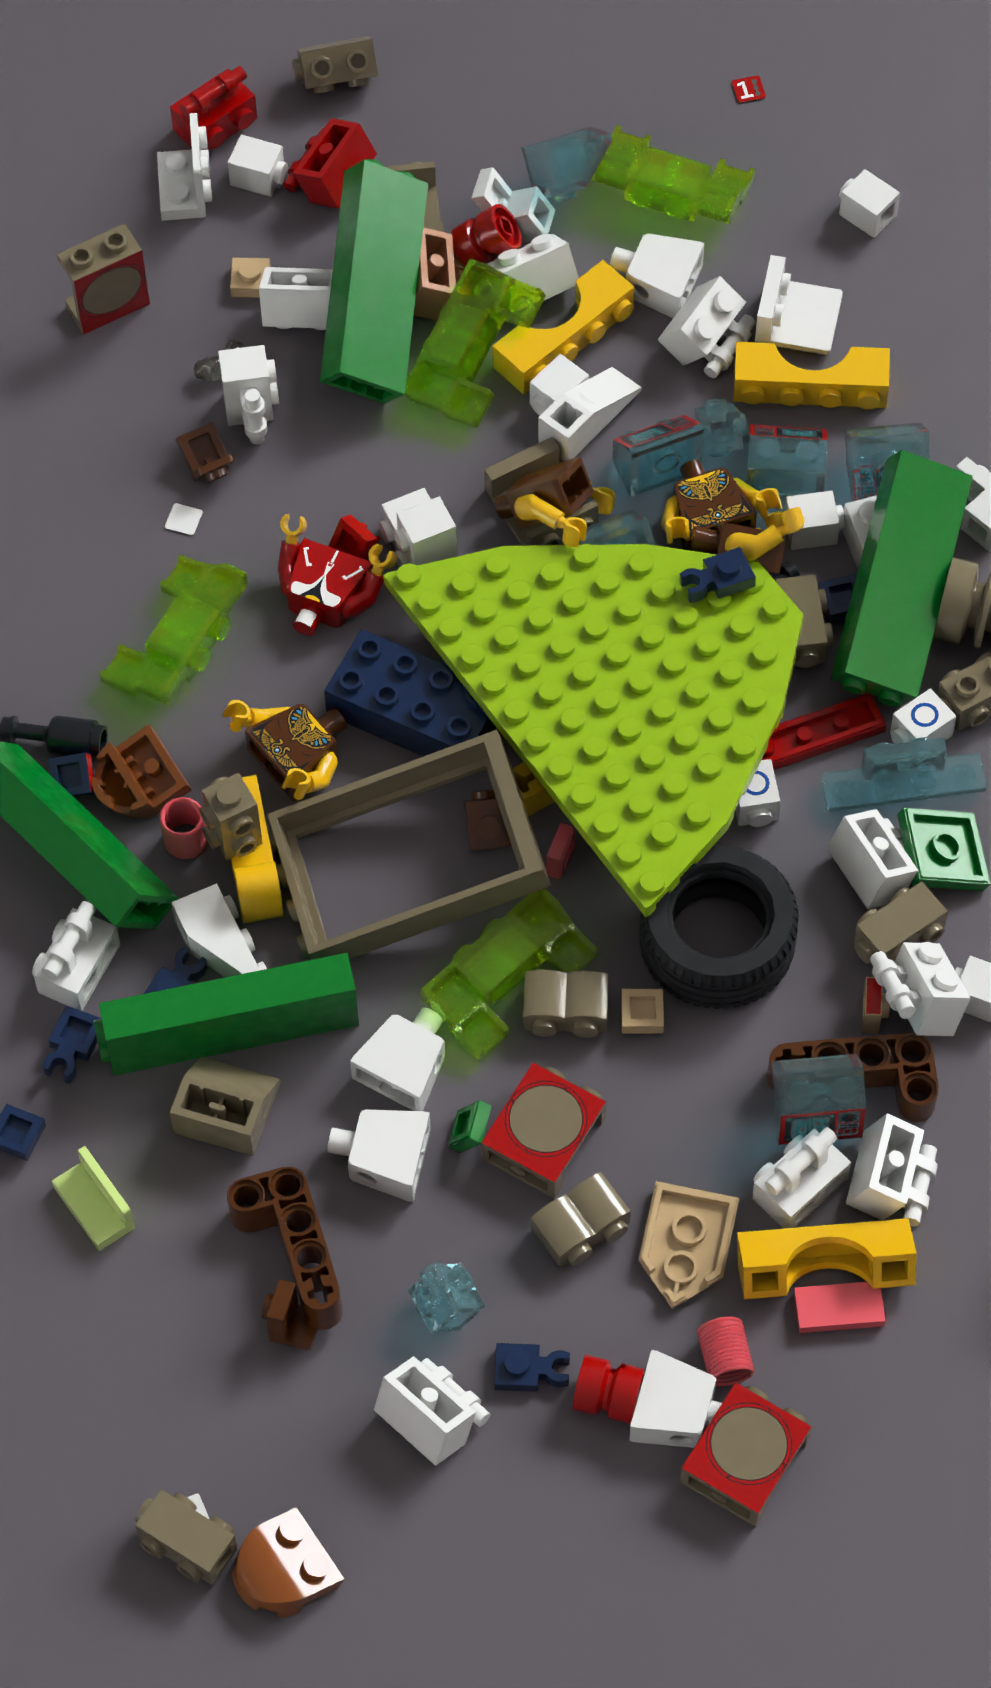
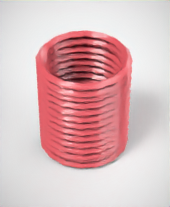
M179 797L172 799L164 805L160 812L159 819L165 849L170 855L178 859L195 858L207 846V840L202 829L206 825L199 810L201 806L191 798ZM182 824L196 826L191 831L185 833L172 831V829Z
M737 1317L716 1318L707 1321L697 1329L698 1341L700 1342L699 1345L701 1346L700 1349L702 1350L701 1353L703 1354L702 1357L704 1358L703 1361L707 1370L706 1373L716 1378V1386L734 1385L735 1382H743L749 1379L755 1372L744 1325L742 1324L743 1321Z

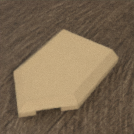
M658 1181L655 1182L639 1262L672 1309L723 1279L739 1198Z

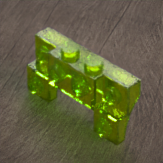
M616 126L610 137L612 142L591 180L624 190V200L632 202L639 207H648L666 213L673 218H682L691 222L695 221L697 215H701L730 225L738 205L743 204L755 179L756 169L750 167L749 171L746 172L726 165V159L721 158L711 175L710 165L651 147V135L646 134L643 139L622 132V126Z
M469 259L450 298L442 307L436 325L422 346V351L406 380L404 395L412 402L441 411L448 419L478 428L495 395L490 389L477 385L473 381L504 321L530 328L546 297L544 292L539 288L518 281L488 264Z
M180 554L177 558L178 563L167 580L163 579L160 583L161 591L175 597V600L146 641L147 653L119 644L117 647L118 653L106 671L102 669L100 672L101 682L133 697H136L138 692L165 705H169L184 681L190 683L197 671L202 672L206 668L211 657V650L216 642L223 641L227 636L231 626L228 614L248 586L247 573L227 563L208 564Z
M544 888L530 893L503 918H495L490 921L482 931L481 937L471 946L469 944L463 945L454 954L452 962L421 988V1000L441 1016L450 1026L451 1035L480 1061L510 1034V1028L491 1008L525 979V972L537 969L544 961H547L557 971L565 973L581 971L598 956V948L572 922L559 901Z

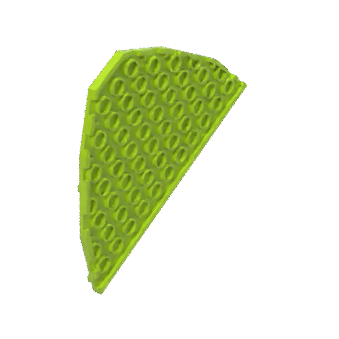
M582 544L578 547L566 545L500 546L422 565L408 563L400 566L396 571L384 574V585L643 915L645 917L651 915L656 909V904L667 892L671 893L680 883V877L690 866L697 864L725 834L734 818V811L742 795H745L767 750L768 741L774 729H777L784 713L787 690L791 681L797 645L803 627V613L757 560H747L756 576L755 587L718 599L713 590L708 592L703 600L691 603L688 600V589L697 585L689 584L681 587L680 573L690 568L703 570V559L717 554L649 544Z

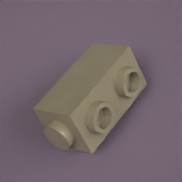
M369 36L296 49L298 58L292 59L295 80H302L303 86L306 89L312 88L313 93L335 90L334 84L347 81L349 87L366 85L370 83V77L378 76L373 41Z
M816 575L776 579V583L803 613V627L801 636H799L794 666L808 668L818 663H825L827 647H833L831 623H824L822 614L827 613L825 590H818Z
M991 652L983 654L973 665L961 671L959 669L950 671L939 682L937 696L956 715L954 727L957 732L968 726H979L991 715Z
M239 773L230 777L217 778L208 787L202 789L204 806L200 807L199 810L206 825L202 829L212 850L219 848L227 861L235 856L242 857L248 855L258 845L263 844L257 803Z
M922 881L911 889L904 887L896 892L889 903L880 910L871 909L860 917L857 921L854 939L855 951L866 964L871 963L870 957L879 951L884 952L888 959L895 962L903 942H936L945 932L944 928L948 911Z
M161 1489L154 1500L148 1498L136 1514L135 1521L137 1524L135 1526L141 1540L140 1546L155 1558L162 1559L165 1555L178 1564L176 1566L177 1570L191 1581L198 1583L200 1579H203L213 1585L237 1551L235 1535L232 1534L233 1528L217 1516L212 1515L208 1519L195 1511L197 1506L186 1496L178 1492L171 1496Z

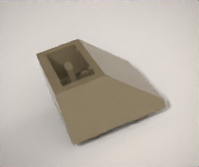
M200 1057L183 1076L170 1110L173 1133L254 1156L281 1081L279 1078Z

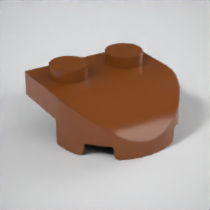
M149 724L117 747L109 742L97 755L98 765L95 777H91L92 787L97 798L113 812L132 819L153 817L161 812L167 802L183 797L192 790L156 731Z
M297 1507L256 1526L243 1541L236 1555L232 1572L235 1589L247 1605L254 1610L262 1607L269 1611L278 1612V1617H289L298 1614L304 1604L339 1588L344 1580Z

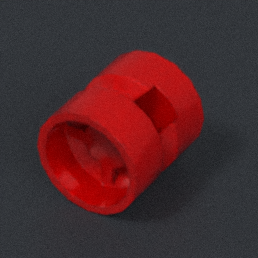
M501 204L491 206L479 213L476 218H470L451 230L454 252L460 262L471 271H478L487 266L488 263L496 259L497 255L499 256L504 251L519 248L522 242L521 231L517 221L511 212Z
M586 1354L580 1368L572 1409L597 1415L601 1410H606L609 1419L631 1424L646 1369L623 1363L617 1369H614L611 1366L610 1360Z

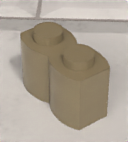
M532 970L525 972L524 1030L532 1031L534 1035L549 1037L555 1035L556 1032L568 1031L582 1038H591L597 1036L598 1033L607 1032L609 975L596 971L565 973L555 970Z
M599 1172L578 1184L566 1195L555 1199L531 1217V1229L560 1268L569 1263L572 1266H576L591 1256L593 1253L592 1247L604 1240L611 1243L623 1236L628 1230L627 1224L630 1223L631 1211L603 1173Z

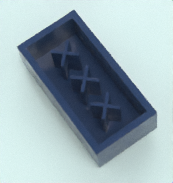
M363 629L358 633L324 690L326 712L335 708L340 712L347 724L423 757L492 732L497 728L449 666Z

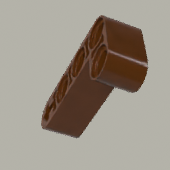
M909 1032L791 1042L776 1046L769 1057L767 1081L769 1086L780 1094L791 1095L894 1086L899 1113L905 1119L911 1122L926 1121L935 1110L939 1088L933 1047L924 1035H916V1033ZM914 1054L921 1061L916 1063L909 1062L903 1056ZM867 1057L874 1058L880 1064L868 1066L861 1060ZM824 1061H831L838 1067L828 1070L819 1064ZM806 1064H810L809 1071H806ZM784 1066L789 1067V1071H785ZM913 1092H920L927 1097V1099L924 1101H916L912 1099L908 1094Z
M281 1167L233 1182L227 1191V1202L234 1227L244 1232H255L277 1226L307 1323L319 1330H326L336 1326L343 1315L340 1289L303 1172L294 1167ZM288 1191L297 1192L292 1196H282L283 1193ZM245 1203H256L248 1208L240 1207ZM297 1227H306V1228H308L307 1230H305V1231H303V1232H293V1231H292L293 1229H295V1228H297ZM308 1263L319 1264L312 1269L303 1268ZM322 1291L325 1303L319 1304L315 1297V1293Z

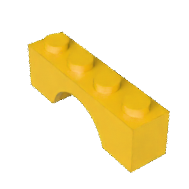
M604 260L600 261L576 280L575 304L578 311L569 321L550 329H536L519 324L492 345L493 368L523 395L530 391V381L559 354L572 362L579 351L590 343L598 342L607 329L616 322H623L634 309V286Z
M736 342L733 402H745L747 404L778 403L787 406H797L799 404L821 405L827 408L837 406L860 407L862 409L886 408L889 392L890 348L851 347L845 358L833 367L823 370H806L787 362L777 350L775 343Z
M909 1218L737 1232L738 1269L744 1299L787 1296L792 1284L798 1278L820 1269H841L852 1272L863 1278L873 1289L916 1285L917 1252Z

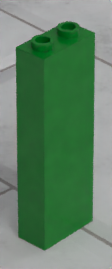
M364 159L344 171L320 383L386 404L405 394L428 183L414 178V175L409 172L395 171L384 167L381 162L373 159Z
M900 450L886 459L830 678L832 681L843 684L842 688L855 694L869 693L878 696L880 703L892 707H900L918 697L973 478L972 475L905 450Z
M0 742V816L115 927L156 929L171 910V902L178 900L179 897L20 745Z
M348 953L98 1003L101 1019L93 1020L102 1063L111 1062L114 1076L359 1026L356 988Z

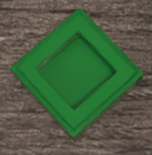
M478 1100L457 1110L448 1148L463 1153L480 1145L483 1141L492 1106Z

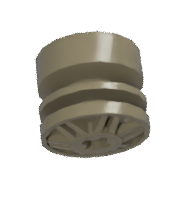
M953 557L940 605L934 639L959 644L966 629L970 628L975 630L974 648L980 649L984 633H991V572L986 583L979 582V563Z

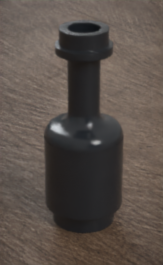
M59 715L54 716L48 726L20 723L17 716L3 717L1 720L0 740L7 741L8 743H15L17 738L46 742L47 750L50 754L67 756L86 752L91 754L93 760L107 745L108 729L106 725H99L97 720Z

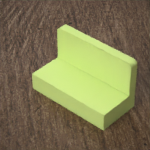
M83 1146L77 1150L80 1163L52 1180V1184L98 1251H101L134 1230L135 1226L129 1206L86 1146Z

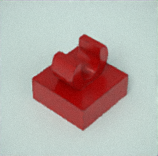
M350 514L340 518L328 546L368 560L370 549L372 546L379 544L381 538L372 534L367 529L365 523H360Z

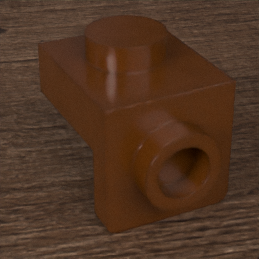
M213 422L176 438V442L195 482L206 478L207 482L210 483L229 474L227 467L231 466L234 458L232 454L227 455Z
M494 790L471 792L472 799L463 800L470 850L511 846Z
M279 1279L275 1293L267 1294L262 1309V1319L267 1320L269 1341L303 1350H311L318 1329L310 1326L304 1317L302 1307L298 1304L296 1283Z

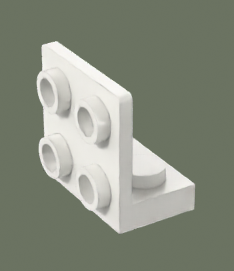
M197 113L189 114L191 150L157 152L162 221L206 217L205 202H212L206 126H198Z
M771 255L757 314L755 343H775L777 347L829 355L842 301V290L790 281L791 274L784 273L786 257Z

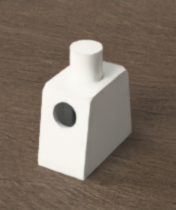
M648 233L643 235L636 252L616 247L611 257L610 266L616 271L626 273V280L634 286V300L674 318L689 298L703 267L704 243Z
M426 1007L420 1010L413 1023L399 1015H391L352 1057L350 1061L352 1079L412 1111H423L445 1058V1041L435 1035L443 1022L442 1017Z
M363 1110L359 1115L356 1132L339 1128L331 1129L327 1151L328 1153L349 1156L348 1171L349 1178L352 1181L413 1202L431 1130L430 1112Z
M651 1350L630 1425L629 1441L694 1448L704 1433L706 1426L709 1425L722 1404L713 1400L716 1378L709 1373L659 1351Z

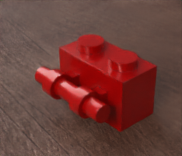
M241 66L236 67L232 71L226 69L170 106L172 128L191 148L190 113H197L199 127L206 126L208 150L219 147L225 139L239 130L248 128L257 119L255 94L242 83L247 78L244 69Z
M331 118L317 136H312L306 143L305 153L299 161L292 163L288 169L289 175L283 182V186L290 192H295L301 186L310 203L339 209L344 171L364 159H374L377 153L360 123Z

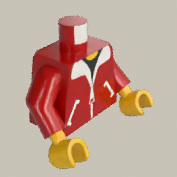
M285 514L280 521V527L287 535L286 540L281 541L277 569L281 592L288 597L289 610L297 614L293 622L294 629L303 635L312 636L319 623L338 628L344 624L347 618H354L371 608L375 604L383 585L384 570L392 568L397 562L396 553L389 551L386 560L381 563L379 555L383 545L380 544L372 546L368 554L370 561L306 538H303L302 542L299 543L297 542L298 536L306 531L307 522L304 517L300 516L299 528L291 532L288 528L290 514Z

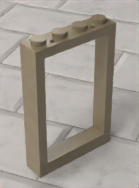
M497 730L268 813L272 828L268 830L271 849L274 854L279 852L282 862L276 865L277 873L284 888L289 887L292 899L286 900L293 922L300 923L302 934L297 936V942L305 959L311 957L313 960L348 953V957L351 959L551 886L506 746ZM487 769L519 870L327 940L298 838Z

